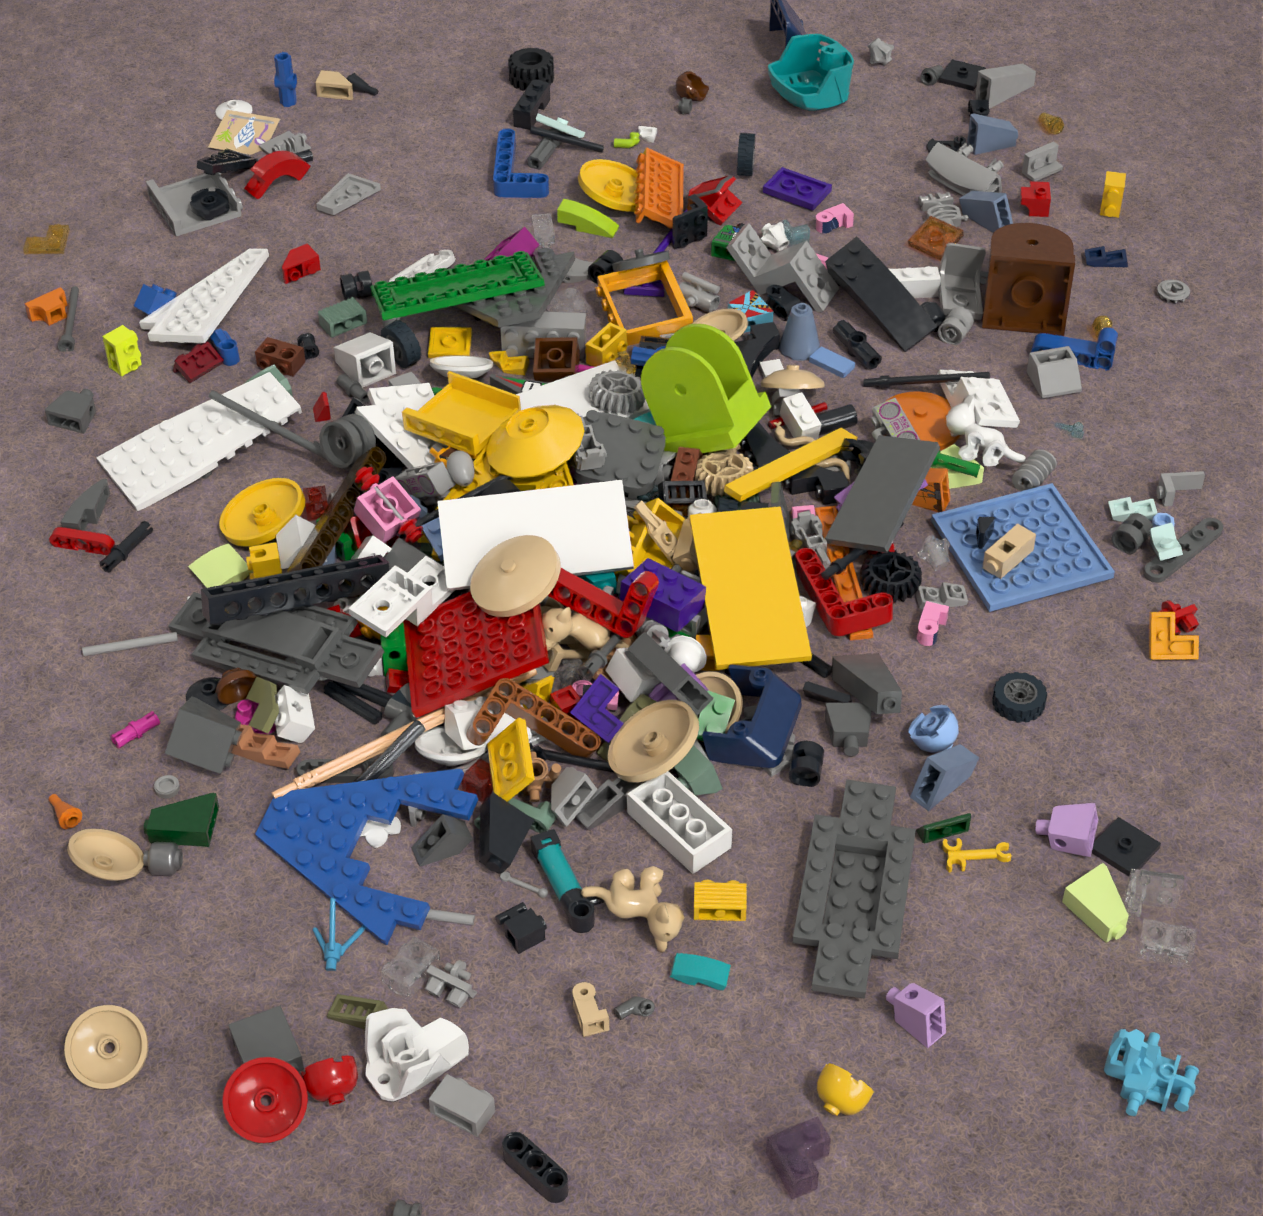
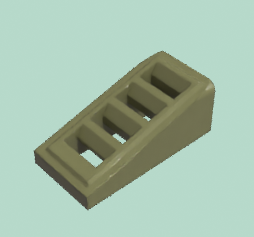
M337 994L327 1014V1018L365 1029L366 1018L369 1014L388 1008L384 1001ZM347 1004L345 1012L340 1013L343 1005ZM354 1007H357L354 1015H352V1010L354 1009ZM364 1010H367L365 1016H362Z

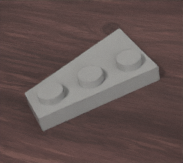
M348 173L316 203L317 210L335 215L380 191V183Z

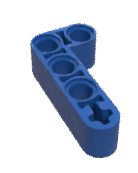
M1103 328L1099 332L1097 342L1040 333L1034 338L1031 352L1069 346L1077 358L1078 365L1094 369L1102 368L1108 371L1113 364L1118 333L1113 328Z

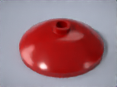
M273 1057L256 1058L242 1064L230 1076L223 1093V1110L229 1125L241 1137L257 1143H271L290 1135L302 1122L308 1104L307 1088L302 1076L289 1063ZM265 1095H269L272 1099L271 1104L268 1106H264L261 1103V1099Z

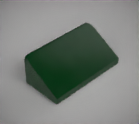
M967 813L927 824L916 829L924 844L968 832L971 814Z

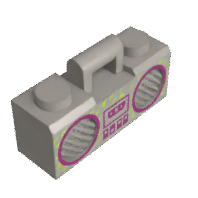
M892 398L872 408L873 417H871V421L876 430L871 434L875 441L879 435L920 440L896 398Z
M443 462L409 468L395 477L409 495H413L420 501H423L427 506L443 501V497L447 496L450 492L449 489L456 485Z

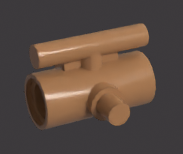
M530 752L535 780L521 790V792L525 795H530V802L540 801L539 792L542 791L543 783L545 782L546 788H551L560 774L561 766L555 763L550 771H548L547 763L543 759L537 758L536 752Z

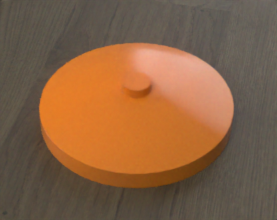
M913 391L897 394L888 399L896 398L920 440L938 442L940 451L953 445L960 437V435L951 436L950 430L946 425V416L952 409L946 398L933 393Z

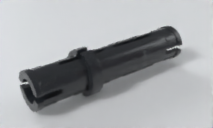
M142 521L119 545H114L111 548V552L100 561V567L106 564L102 569L110 573L122 560L125 561L128 558V554L153 532L152 527L147 530L150 524Z

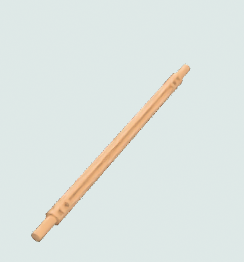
M533 669L510 680L519 684L536 676L537 671ZM494 687L487 688L461 700L472 701L478 697H488ZM445 706L417 719L424 725L426 729L424 732L445 722ZM413 722L293 779L292 783L271 792L272 796L276 799L284 796L291 790L310 788L384 752Z

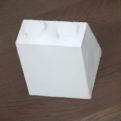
M369 332L334 347L335 362L350 379L359 382L362 388L396 374L394 348L391 340Z

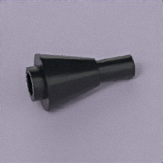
M356 73L347 77V80L352 83L353 91L367 92L373 96L378 94V89L369 86Z

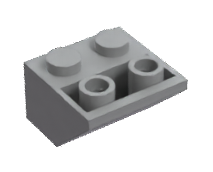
M1069 346L1029 353L1027 374L1042 399L1082 391L1077 358Z

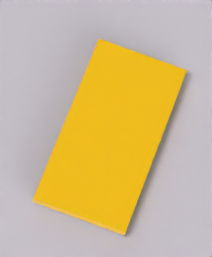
M781 507L690 515L689 520L700 581L702 585L706 586L705 609L716 670L729 669L730 664L761 666L811 661L812 654Z

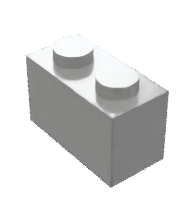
M448 1074L429 1098L430 1113L476 1137L479 1136L495 1113V1102L490 1093L482 1089L478 1090L470 1086L462 1078H454Z

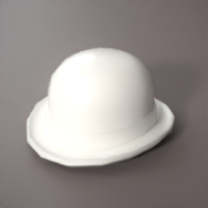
M683 635L674 637L668 643L669 647L664 649L680 666L685 663L693 673L701 670L707 661L704 648L692 637Z

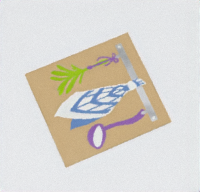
M227 110L208 148L220 150L228 148L249 155L262 150L259 145L271 139L280 119Z

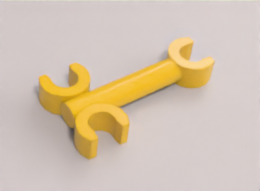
M960 838L956 839V846L954 847L948 845L947 839H944L942 844L943 851L947 853L946 869L948 872H952L953 864L960 865L961 871H965L966 860L997 858L1001 862H1009L1012 857L1009 853L1004 854L1001 852L1009 850V843L1006 842L999 843L994 849L961 850L962 841Z

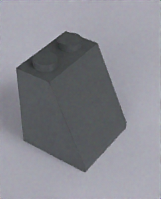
M191 697L178 711L165 754L221 774L226 767H231L235 754L231 752L233 746H237L241 739L242 732L239 731L241 722L205 702Z

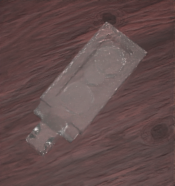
M551 213L531 215L535 240L539 243V246L542 245V248L550 249V246L555 244Z

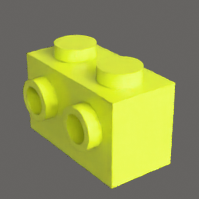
M121 325L102 336L109 368L120 376H124L142 365L140 359L141 352L137 344L138 337L133 330H129L124 325Z

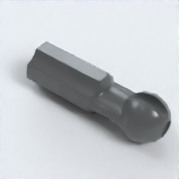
M554 128L548 130L562 134L559 130ZM544 137L527 158V165L530 168L540 170L553 154L556 147L562 142Z

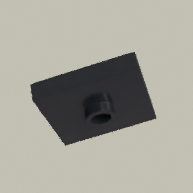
M952 59L940 76L939 83L974 91L977 86L978 71L986 68Z
M1118 817L1094 842L1092 854L1128 877L1133 878L1160 849L1161 843Z

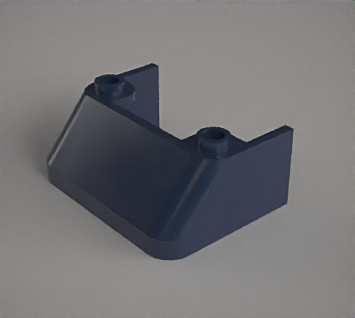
M730 664L731 680L738 686L741 695L760 697L752 721H737L733 723L727 734L703 732L702 736L708 759L719 763L774 768L783 760L801 710L800 694L768 668Z

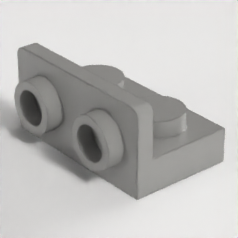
M1053 141L1025 153L1022 173L1032 181H1038L1061 171L1063 166L1056 161L1059 145Z

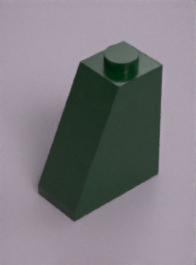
M209 793L151 809L149 819H146L144 822V834H147L149 843L173 842L184 846L209 847L219 811L217 794Z

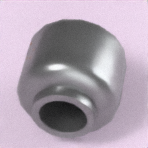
M154 842L151 844L149 851L145 850L144 866H148L149 872L152 875L172 876L177 870L182 868L183 851L173 842Z

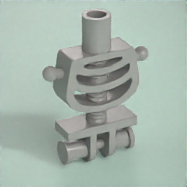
M938 192L935 194V197L931 193L924 197L918 196V203L922 206V212L927 211V219L923 221V226L930 225L934 230L943 229L947 237L956 236L958 234L956 227L961 225V220L967 221L968 216H961L960 209L953 205L954 199L950 196L949 192L945 194Z

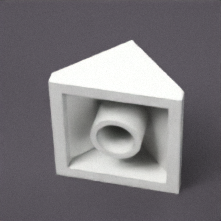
M295 515L276 534L281 569L290 567L316 526L315 524Z

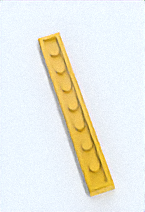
M839 428L726 484L724 492L741 502L771 487L773 482H781L840 452L841 449L848 448L842 445L844 438L857 440L858 437L843 428Z

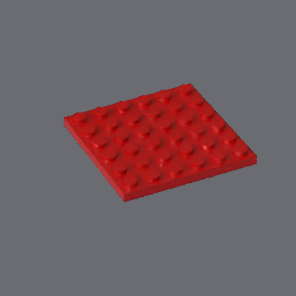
M470 591L440 604L418 626L407 619L404 620L412 713L416 718L429 714L445 705L453 704L455 701L475 695L487 688L494 687L500 679H512L549 663L540 603L532 609L515 616L497 617L485 613L477 605Z

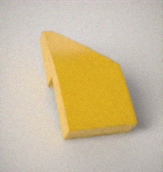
M506 351L489 352L490 359L504 373L526 374L529 365L528 356L508 357Z

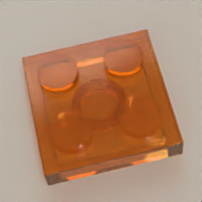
M930 216L908 240V245L941 261L946 245L948 243L957 244L964 236V232L962 229Z

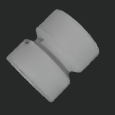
M953 308L938 329L940 339L952 345L960 344L973 326V316L964 308Z

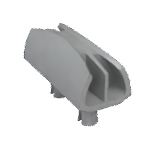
M937 142L928 154L926 161L932 169L928 173L932 178L962 195H966L970 191L1002 192L1001 176L997 172L1003 168V163L1000 160L997 162L996 158H994L987 167H984L972 161L967 156L973 152V147L971 145L967 146L966 142L957 152Z

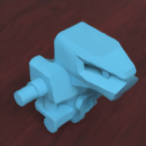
M1121 1029L1114 1033L1104 1071L1109 1076L1124 1080L1120 1095L1122 1098L1127 1099L1126 1113L1130 1116H1136L1139 1106L1143 1105L1147 1100L1162 1104L1161 1111L1165 1112L1170 1093L1179 1095L1174 1107L1182 1112L1188 1111L1190 1097L1193 1096L1196 1090L1194 1083L1196 1076L1199 1074V1069L1188 1065L1185 1067V1076L1176 1074L1181 1055L1177 1054L1176 1061L1161 1056V1049L1158 1046L1160 1035L1158 1033L1151 1032L1146 1043L1144 1042L1145 1035L1137 1029L1131 1032ZM1119 1055L1124 1056L1123 1061L1118 1060Z

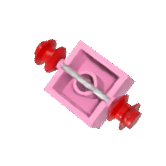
M373 467L361 468L356 473L355 483H362L361 490L367 492L357 497L354 513L370 532L383 543L395 537L398 530L399 535H406V543L418 541L423 535L422 531L424 528L422 526L416 527L417 519L415 518L419 517L421 508L394 477L378 485L380 476L372 474Z

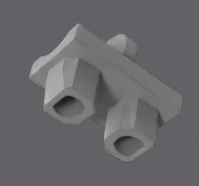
M458 960L454 965L447 963L444 969L450 972V974L430 965L426 971L430 976L425 987L428 993L440 997L444 988L448 986L452 990L446 1000L459 1008L463 1006L468 997L473 999L477 994L472 989L471 984L461 980L463 978L468 981L471 977V973L465 971L466 962Z

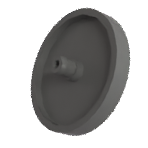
M643 249L634 250L636 257L612 263L613 272L647 266L669 260L670 254L669 251H662L644 255Z

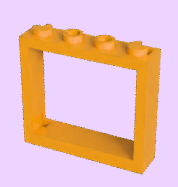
M667 260L598 276V286L595 287L597 297L602 299L603 311L608 313V322L624 328L609 292L657 280L662 281L678 318L627 330L628 346L639 344L641 336L660 337L663 334L675 333L680 328L693 323L692 313Z

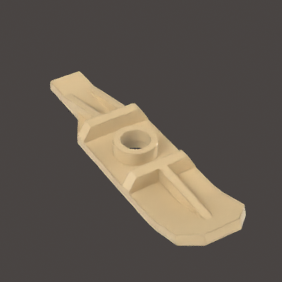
M642 500L639 501L634 508L645 521L649 535L673 566L678 565L672 560L678 540L667 527V523L659 519L648 509ZM693 570L689 573L694 574L696 570Z

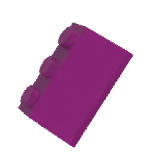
M523 227L502 240L484 260H494V257L499 255L512 256L518 251L527 252L532 258L533 252H535L534 250L539 246V243L527 228Z

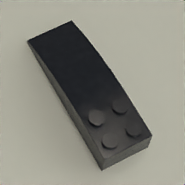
M857 236L825 261L827 271L834 280L903 351L910 350L937 328V325L910 292Z

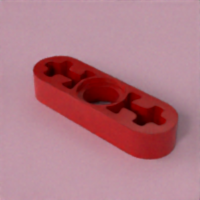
M64 527L55 528L49 538L50 543L54 547L76 551L81 549L86 550L85 552L108 555L111 552V548L115 545V541L106 534ZM78 539L83 540L87 544H82Z

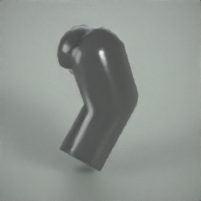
M635 996L615 1007L613 1011L619 1020H622L630 1014L650 1016L654 1012L655 1005L649 999Z

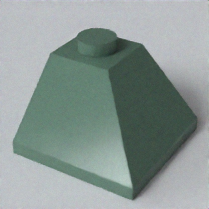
M694 745L687 755L675 765V770L678 774L677 780L695 796L717 793L723 789L714 765Z

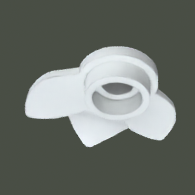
M394 817L391 825L367 820L360 836H365L370 846L378 848L386 842L388 834L400 833L401 823L397 817Z

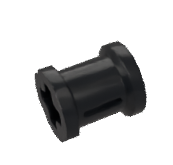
M310 333L301 334L297 342L298 346L304 347L305 359L316 358L319 355V348L315 344L314 335Z

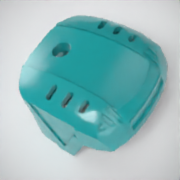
M822 34L797 35L791 37L780 59L768 65V74L771 85L792 105L809 111L823 110L848 100L854 59L846 48L830 37ZM820 42H826L830 45L824 46L821 45Z

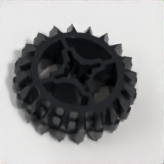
M897 550L894 552L888 551L887 553L877 551L876 555L870 554V557L865 559L860 569V582L863 585L864 591H868L869 596L877 593H887L892 596L894 603H896L898 598L904 602L906 597L912 599L914 593L917 592L922 583V571L918 561H914L913 556L907 557L905 552L900 554L897 553Z

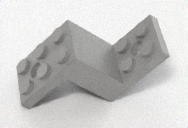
M748 223L743 225L726 247L758 294L766 293L770 285L785 286L796 282L815 311L822 312L839 290L835 280L828 273L807 240L771 255L756 231Z

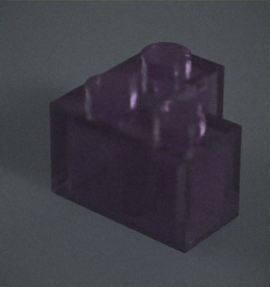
M818 1116L767 1137L766 1155L792 1200L818 1188L819 1172L813 1162L829 1156L831 1138Z

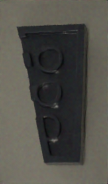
M227 148L224 151H219L218 155L212 154L211 157L197 160V168L204 170V173L208 175H215L217 172L238 171V169L247 170L255 165V161L258 158Z

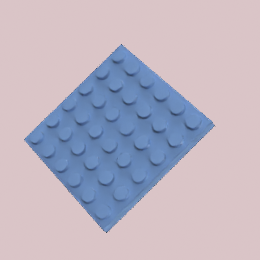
M1053 483L943 511L931 516L932 524L989 612L1114 578L1115 571ZM979 517H995L993 534L983 549H979L976 539L977 519ZM1016 524H1019L1036 534L1034 550L1000 579L982 568L985 551Z

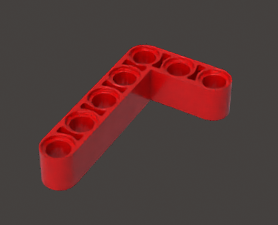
M802 548L796 552L797 574L810 599L816 603L815 608L832 635H847L889 623L893 619V598L890 594L877 593L844 602L831 578L828 580L822 578L821 573L825 568L816 552L810 548Z
M561 568L559 578L548 596L619 636L629 638L644 623L659 581L654 573L650 571L642 572L630 585L623 602Z

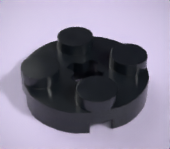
M208 188L201 189L191 196V211L195 215L203 217L204 220H212L215 216L221 215L230 209L228 195L221 189L215 188V191H209Z

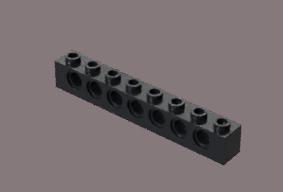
M380 554L201 589L202 613L209 624L221 625L230 620H245L255 615L266 616L275 611H290L300 606L311 607L316 605V603L325 601L335 602L345 597L356 598L360 594H365L389 571V562Z

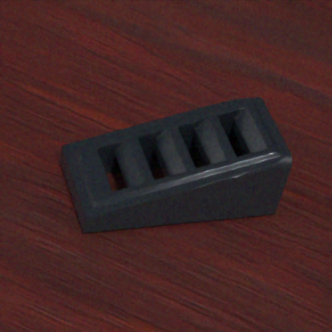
M705 480L662 481L658 484L659 499L668 506L688 505L699 499L707 500ZM694 486H697L698 498L694 496ZM685 487H688L689 498H686ZM676 488H679V498L676 496Z

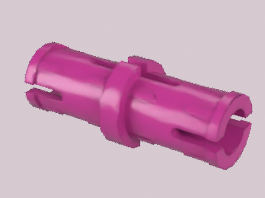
M151 711L136 721L132 720L124 729L110 736L111 741L114 745L117 744L116 747L119 749L128 742L143 737L142 734L158 726L160 720Z

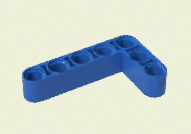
M509 128L500 130L498 133L493 174L494 194L497 197L544 198L548 196L549 178L546 174L513 173L516 152L515 131Z

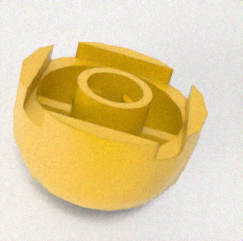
M828 1063L821 1071L817 1081L818 1096L825 1103L823 1108L834 1116H838L839 1113L854 1115L862 1111L868 1104L874 1091L862 1080L858 1082L852 1078V1074Z

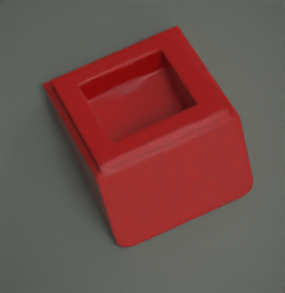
M325 392L321 393L313 407L315 422L331 419L328 397Z

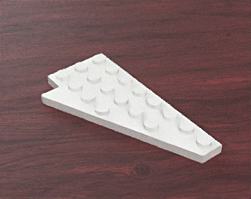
M248 249L139 322L141 329H151L148 333L150 341H159L161 343H205L269 257L268 249Z
M422 383L369 388L367 395L371 405L356 407L355 414L362 416L369 422L374 434L408 469L434 463L436 458L429 453V450L437 442L404 430L402 411L408 407L418 411L435 396L430 384ZM439 443V444H440L441 446H443L445 449L449 447V446H447V445H444V444H442V443Z

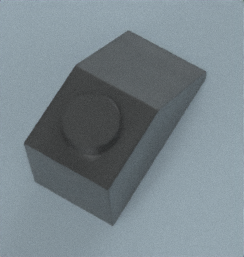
M442 814L411 848L419 866H424L460 854L473 838L465 821Z

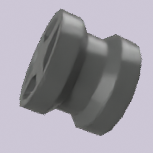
M397 1200L393 1216L422 1215L421 1203L415 1202L411 1205L407 1204L404 1200Z

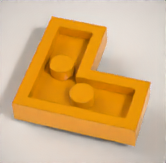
M1149 612V658L1151 660L1199 659V636L1175 635V612Z

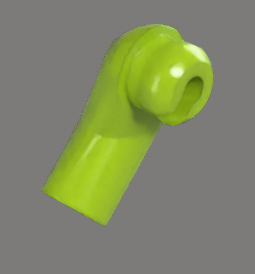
M631 132L629 135L630 139L615 138L614 148H631L640 142V134L638 132Z

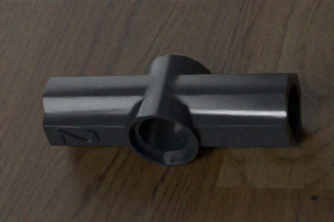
M845 320L839 321L833 327V334L847 347V352L850 356L856 357L870 370L877 368L878 364L881 363L882 357L867 342V335L864 332L856 331Z

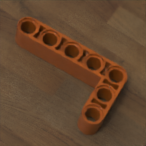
M508 678L500 679L496 683L466 733L469 742L474 745H482L488 740L503 714L506 713L514 719L518 717L524 719L528 728L572 755L590 758L601 743L599 735ZM499 691L505 692L507 696L502 695ZM520 704H524L528 709L523 708ZM488 709L493 710L495 714H491ZM541 716L545 717L548 722L544 721ZM477 728H481L484 733H480ZM562 729L566 730L569 735L565 734ZM583 742L587 743L590 748L586 747Z

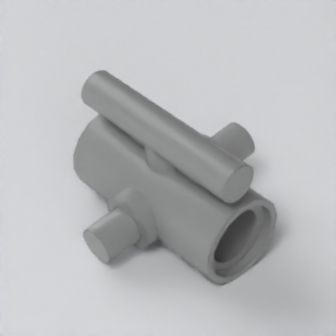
M684 272L682 279L685 281L679 287L688 307L695 306L708 313L716 310L720 303V297L715 294L719 292L720 287Z

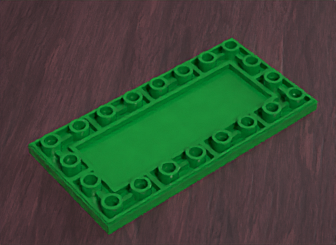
M518 251L508 257L499 255L494 257V260L486 261L481 259L470 265L457 264L452 269L439 268L433 273L428 274L420 272L410 278L401 276L391 282L378 281L375 285L371 286V292L382 320L385 321L545 286V283L530 255L527 252Z

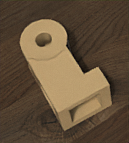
M581 982L574 986L572 990L573 1007L583 1037L609 1031V1016L606 1009L598 1010L594 986L587 982Z

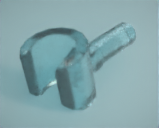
M1076 422L1073 425L1055 423V427L1070 431L1072 437L1083 438L1084 426L1082 423Z

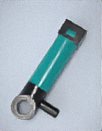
M555 829L531 836V851L537 863L541 864L569 919L570 928L576 933L589 932L595 924L594 906L605 901L598 897L586 898L582 896V888L561 849V841Z

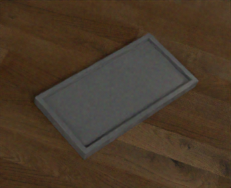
M879 435L825 537L827 543L887 553L940 450L938 442Z

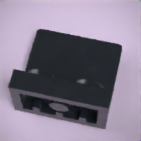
M695 194L688 196L687 212L673 217L674 249L685 247L692 242L707 237L708 206Z

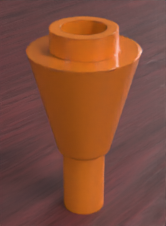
M52 794L49 797V802L55 809L61 828H73L81 822L82 812L80 809L62 801L56 794Z

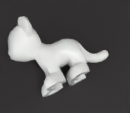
M969 395L964 400V403L953 406L948 412L946 425L950 430L951 436L965 435L966 445L962 446L958 451L963 460L971 461L977 458L978 450L981 449L984 451L982 460L984 466H996L999 464L998 460L1003 455L1015 462L1023 463L1026 457L1009 449L1000 431L982 427L975 423L974 395Z

